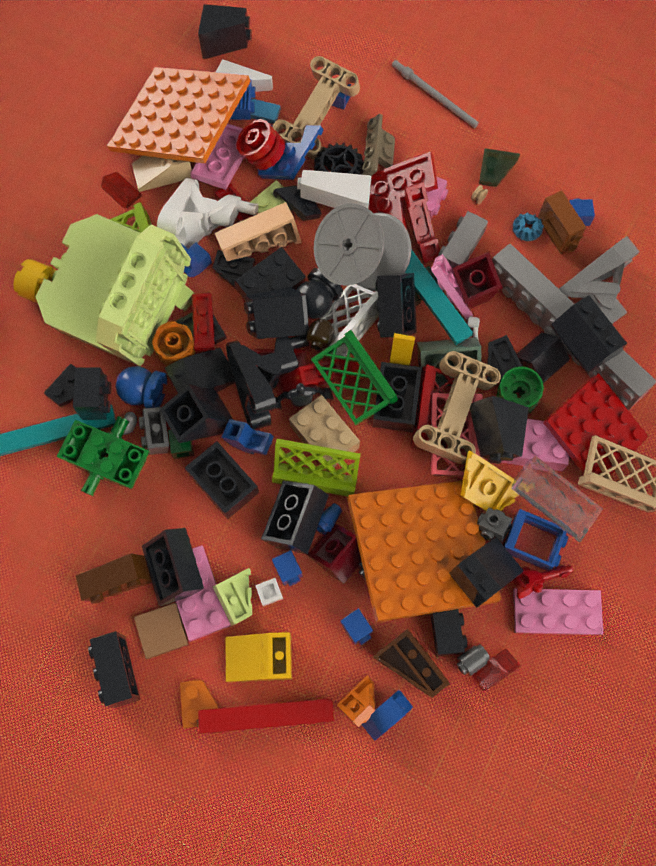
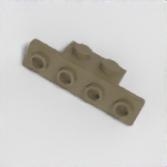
M380 113L371 118L367 123L363 175L372 176L376 173L378 163L385 168L393 166L395 137L382 129L383 115Z

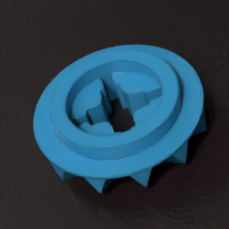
M528 212L523 215L520 214L513 222V231L521 240H536L543 232L544 225H542L541 219L536 217V214L531 215ZM527 223L528 225H530V224H533V225H532V227H531V229H530L529 227L524 228V227H525V224Z

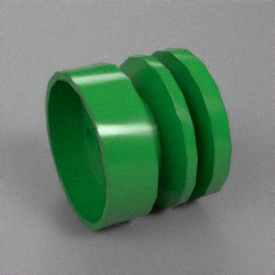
M523 366L514 367L502 377L496 397L529 407L528 414H530L542 397L544 390L543 381L539 374L531 368ZM519 392V396H521V398H517V394L515 393Z

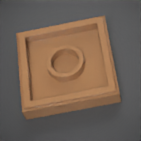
M176 603L134 617L146 659L189 645Z

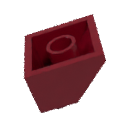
M489 252L452 268L465 304L470 308L489 301L503 289Z
M337 524L307 554L331 576L342 583H345L351 577L359 563L362 562L356 535Z

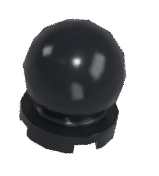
M314 268L307 276L308 281H305L297 288V291L306 295L308 319L323 317L329 312L332 301H337L343 292L341 285L329 281L320 272L319 268Z

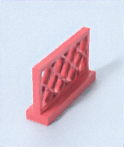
M431 394V426L437 428V420L443 413L437 406V399H444L447 402L449 394ZM474 394L472 403L482 400V394ZM469 409L465 421L467 429L463 433L461 432L460 438L471 442L475 446V454L480 456ZM460 451V453H461L464 457H466L465 454H466L467 452L464 451V452L462 453V452ZM431 453V475L464 477V471H460L455 466L456 462L452 463L446 458L443 459L449 467L446 470H437V460L441 456L437 457L436 454Z

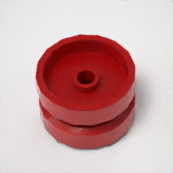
M258 119L248 123L238 135L236 146L238 152L254 168L265 170L274 166L280 160L284 153L285 140L266 120Z

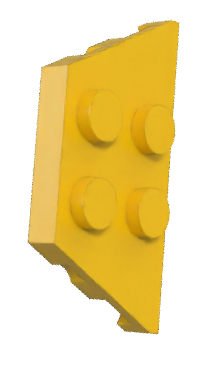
M470 450L468 451L461 496L485 511L488 508L502 511L504 507L514 503V498L518 495L529 492V488Z

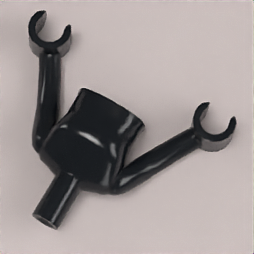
M299 383L296 388L284 391L278 397H275L276 409L282 410L281 401L284 399H290L293 406L296 407L306 406L311 403L313 395L319 393L325 399L333 400L331 388L323 389L318 386H304V384Z

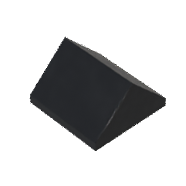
M543 332L517 353L522 366L537 372L543 383L570 360L561 339Z

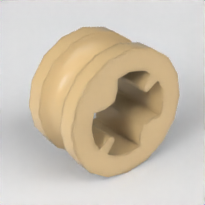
M479 185L472 194L471 200H476L478 205L481 204L488 194V189L484 190L483 186Z

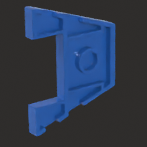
M306 125L301 143H285L284 153L280 160L268 169H258V175L262 179L293 180L306 159L304 157L307 152L313 149L315 146L314 141L318 135H322L324 129L321 125Z

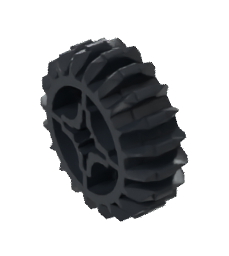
M336 141L335 146L329 143L328 148L323 147L322 152H318L314 160V171L328 172L324 167L327 166L331 172L362 175L364 161L362 160V155L358 154L357 148L353 149L352 145L347 147L345 142L339 145Z

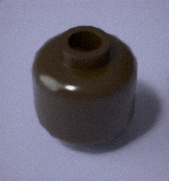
M318 319L310 324L306 340L312 349L321 351L331 345L335 330L329 321Z

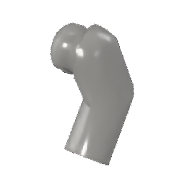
M133 412L125 414L124 419L130 423L127 425L123 435L133 432L137 417Z

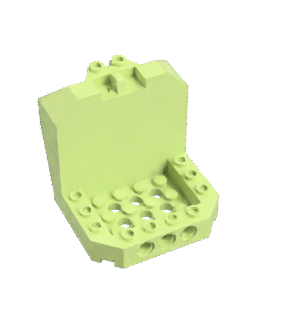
M98 214L70 224L62 241L68 250L62 255L61 260L53 257L50 264L58 270L54 272L52 282L44 278L36 295L44 322L63 334L141 366L145 361L142 357L145 354L151 356L154 352L152 340L157 328L168 322L175 308V303L187 282L188 275L184 274L185 266H190L191 258L174 234L154 225L148 226L140 233Z

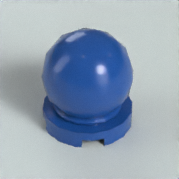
M131 366L124 369L117 376L116 392L121 400L129 405L141 406L144 404L145 409L157 408L161 406L165 397L162 390L163 384L167 385V375L160 371H154L151 374L148 369L141 366Z

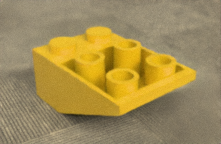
M290 632L226 637V682L292 680Z

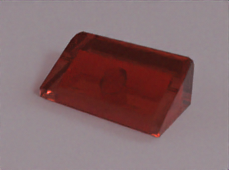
M118 172L103 176L101 188L124 209L130 207L142 196Z
M504 649L488 660L487 664L472 676L484 692L521 667V665L507 649Z

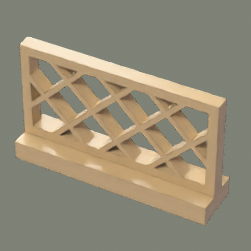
M596 435L592 436L584 476L579 477L578 485L645 512L656 511V476L653 477L648 469L651 465L656 467V460ZM597 444L603 446L606 452L604 455H599ZM613 452H620L623 461L618 463ZM606 456L609 457L613 465L608 470L602 461ZM633 458L637 459L641 468L635 470L630 460ZM596 462L602 471L599 475L592 472L593 464ZM624 463H626L631 473L627 476H624L620 468ZM614 469L620 479L617 482L613 481L609 474ZM642 470L648 479L643 484L637 474ZM633 477L637 485L634 489L630 488L627 479ZM651 485L653 489L652 496L648 495L644 486Z

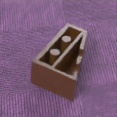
M132 553L76 575L81 601H90L91 604L99 603L105 597L116 596L124 591L152 583L145 556Z
M409 629L405 630L373 656L374 659L390 668L431 698L450 684L449 680Z

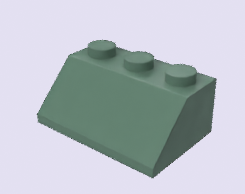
M477 337L468 338L457 345L452 340L417 342L419 367L431 365L435 366L434 368L440 369V361L451 351L459 352L481 362V344ZM447 360L449 365L454 366L451 360ZM466 368L468 373L473 374L470 368ZM436 373L435 381L439 387L448 382L443 374Z

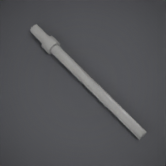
M394 60L392 67L402 73V77L406 80L410 79L473 128L478 126L479 122L414 74L411 68L405 67L397 60Z

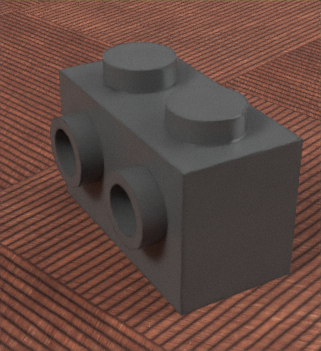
M162 407L143 409L142 417H139V427L144 429V437H141L142 448L149 450V455L168 452L169 442L166 420L160 411Z

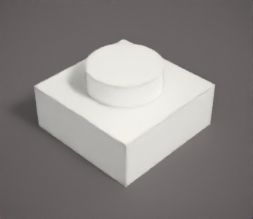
M276 578L255 585L263 607L283 599Z

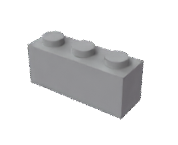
M468 211L464 217H460L456 225L458 227L457 230L451 232L447 240L449 242L448 245L441 248L438 256L443 254L452 268L467 262L486 231L488 221Z

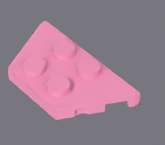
M443 254L436 257L431 270L437 278L441 290L445 289L450 302L455 303L466 320L470 316L473 317L472 311L465 304L451 265Z

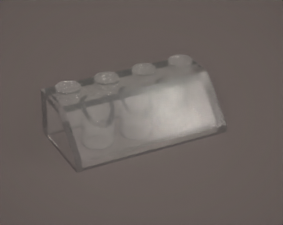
M534 456L525 463L515 477L511 487L512 490L578 542L582 541L603 510L602 507L537 456Z

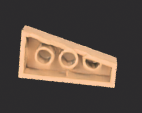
M286 202L215 233L226 261L251 256L252 252L255 251L267 252L268 248L274 246L283 248L286 247V243L290 242L295 244L302 243L294 217Z

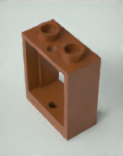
M563 191L545 198L538 219H541L542 225H544L543 228L560 254L574 251L583 237L586 229L585 224Z

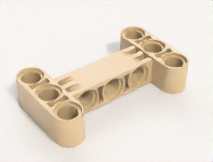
M314 57L311 60L310 67L314 78L319 80L294 124L285 120H277L273 124L274 130L279 133L280 130L286 129L284 133L280 134L285 143H301V140L298 142H294V140L298 137H303L306 125L321 124L339 92L351 97L356 96L360 92L357 75L324 57ZM349 83H355L353 86H347ZM318 138L314 141L317 148L309 150L306 154L311 159H315L318 152H322V146Z
M451 351L444 356L439 364L442 373L455 378L437 428L430 425L422 426L414 434L413 441L421 449L458 464L466 463L467 457L460 453V448L464 449L467 453L469 450L476 453L475 446L471 442L460 438L476 388L490 390L500 381L501 375L495 367L459 352ZM447 360H451L454 366L449 365ZM466 368H470L473 374L468 373ZM485 375L489 376L492 382L487 381ZM421 433L427 434L429 441H425L421 437ZM441 441L447 443L448 449L441 446Z

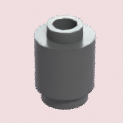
M479 644L478 646H472L457 657L458 663L456 665L463 675L468 674L472 676L487 664L490 656L484 647Z

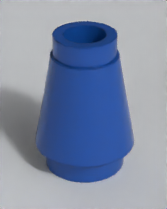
M333 503L323 511L317 527V531L325 535L327 532H331L342 513V509L337 504Z

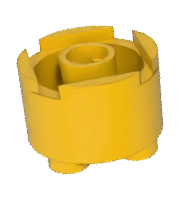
M27 259L21 264L24 266L22 270H17L15 274L13 288L15 292H18L17 296L38 303L36 295L44 278L52 282V276L56 269L35 260Z

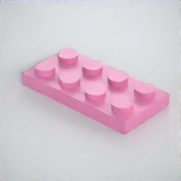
M227 124L206 163H196L191 171V178L226 190L244 158L238 152L236 146L237 138L242 128Z
M203 545L192 550L204 589L190 597L176 601L190 642L231 626L213 589V586L217 584Z
M517 589L513 590L515 633L603 635L601 591L542 589L539 593L533 591L530 595L518 599Z

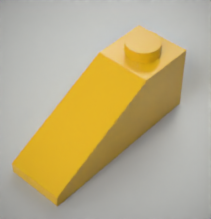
M394 333L390 363L410 366L415 337Z

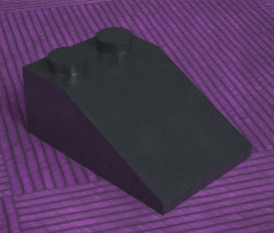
M221 348L182 358L165 367L166 373L177 393L188 384L219 392L235 383L229 361Z
M495 537L460 562L449 574L474 606L478 608L524 570L498 538Z

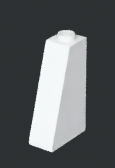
M303 170L302 178L298 177L297 189H301V198L333 208L344 204H359L368 208L371 176Z

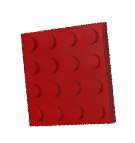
M599 373L593 375L543 422L583 474L592 436L596 435L632 451H635L649 437ZM597 444L599 455H604L606 452L603 446ZM613 452L618 463L622 462L623 458L620 452ZM608 456L602 459L607 470L613 467ZM596 462L593 464L592 472L599 475L602 471ZM615 469L609 472L610 476L615 472Z

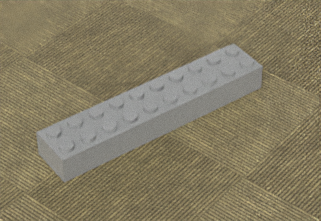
M508 244L492 259L503 287L501 289L503 294L511 298L516 303L518 309L529 315L531 321L539 325L544 330V333L559 337L550 325L574 303L514 246ZM563 343L567 353L572 357L573 361L577 365H580L579 362L572 355V353L569 351V349ZM624 350L588 373L590 378L599 373L628 410L642 399L656 383V380Z

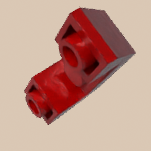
M335 359L333 369L344 370L346 360ZM331 360L319 362L321 367L330 368ZM349 361L347 371L358 373V362ZM315 364L298 367L280 379L283 392L296 388L299 383L310 387L327 383ZM332 372L330 381L342 380L343 374ZM346 375L344 385L355 383L357 376Z

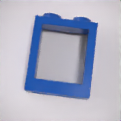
M519 509L512 522L504 547L511 556L549 571L560 563L561 555H559L561 547L564 548L569 536H566L568 529ZM523 523L556 536L547 561L514 548Z

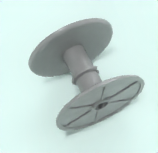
M344 204L330 211L321 221L314 239V257L320 272L329 281L343 286L357 284L368 290L376 291L375 283L377 276L405 273L411 258V240L407 229L396 217L386 213H373L368 208L359 204Z

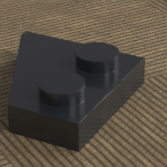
M297 185L277 188L273 191V196L275 198L281 197L287 202L289 209L294 211L303 221L317 219L322 214L316 202L301 198V189H297Z
M217 250L213 270L235 288V280L254 267L255 258L243 257L226 261L223 252Z
M507 335L488 343L487 365L498 369L501 375L500 381L510 369L522 367ZM487 376V381L492 382L491 378Z

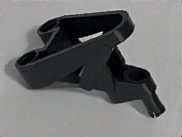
M306 335L288 338V336L276 338L274 353L263 356L241 345L237 340L226 344L227 357L247 424L253 430L271 425L269 410L276 409L273 390L278 385L280 375L290 373L298 368V361L293 349L309 346Z

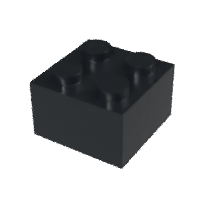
M101 367L75 368L73 408L82 420H107V413H110L111 409L110 401H108V394H111V382H108L107 375L103 373Z

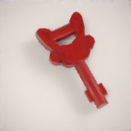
M561 565L555 567L554 570L540 573L536 570H530L528 567H523L524 571L509 583H514L517 587V598L521 599L530 595L533 591L536 593L541 592L545 580L568 577L569 574L573 573V568L571 565Z

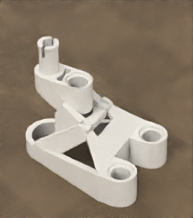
M187 177L163 206L158 216L157 227L174 234L178 241L189 249L195 242L198 243L206 235H210L212 230L218 226H232L239 212L255 216L258 212V204L242 201L241 197L226 195L218 201L202 197L199 191L198 180Z

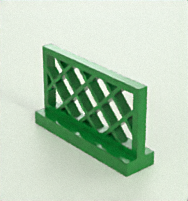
M349 330L344 334L343 338L314 356L311 360L357 426L388 404L396 402L398 398L352 330ZM343 344L348 348L347 357L336 355L337 348ZM324 357L332 358L330 368L321 367L318 361ZM335 359L346 360L344 370L333 369ZM349 361L358 362V373L347 371ZM332 372L343 374L341 384L330 381ZM346 375L357 376L355 387L344 385ZM360 377L369 378L371 381L369 389L358 387ZM343 389L354 390L352 401L344 400L341 397ZM357 391L368 393L366 403L355 401ZM371 393L380 395L384 400L378 405L369 404ZM354 405L364 406V414L356 419L353 415Z

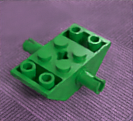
M117 416L111 432L108 433L78 420L74 421L56 457L88 472L89 476L81 489L82 492L94 496L100 480L103 479L125 488H133L150 451L122 439L124 431L130 423L128 420Z

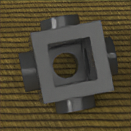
M488 508L486 513H482L477 521L479 530L482 531L481 536L488 541L497 537L502 543L511 528L512 518L505 516L500 510Z

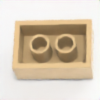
M322 395L289 418L290 427L305 444L355 452L360 447V440ZM328 455L322 456L327 461L333 459L331 456Z

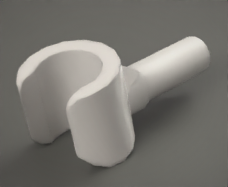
M470 316L467 325L473 328V337H477L479 341L478 327L480 320L477 317Z

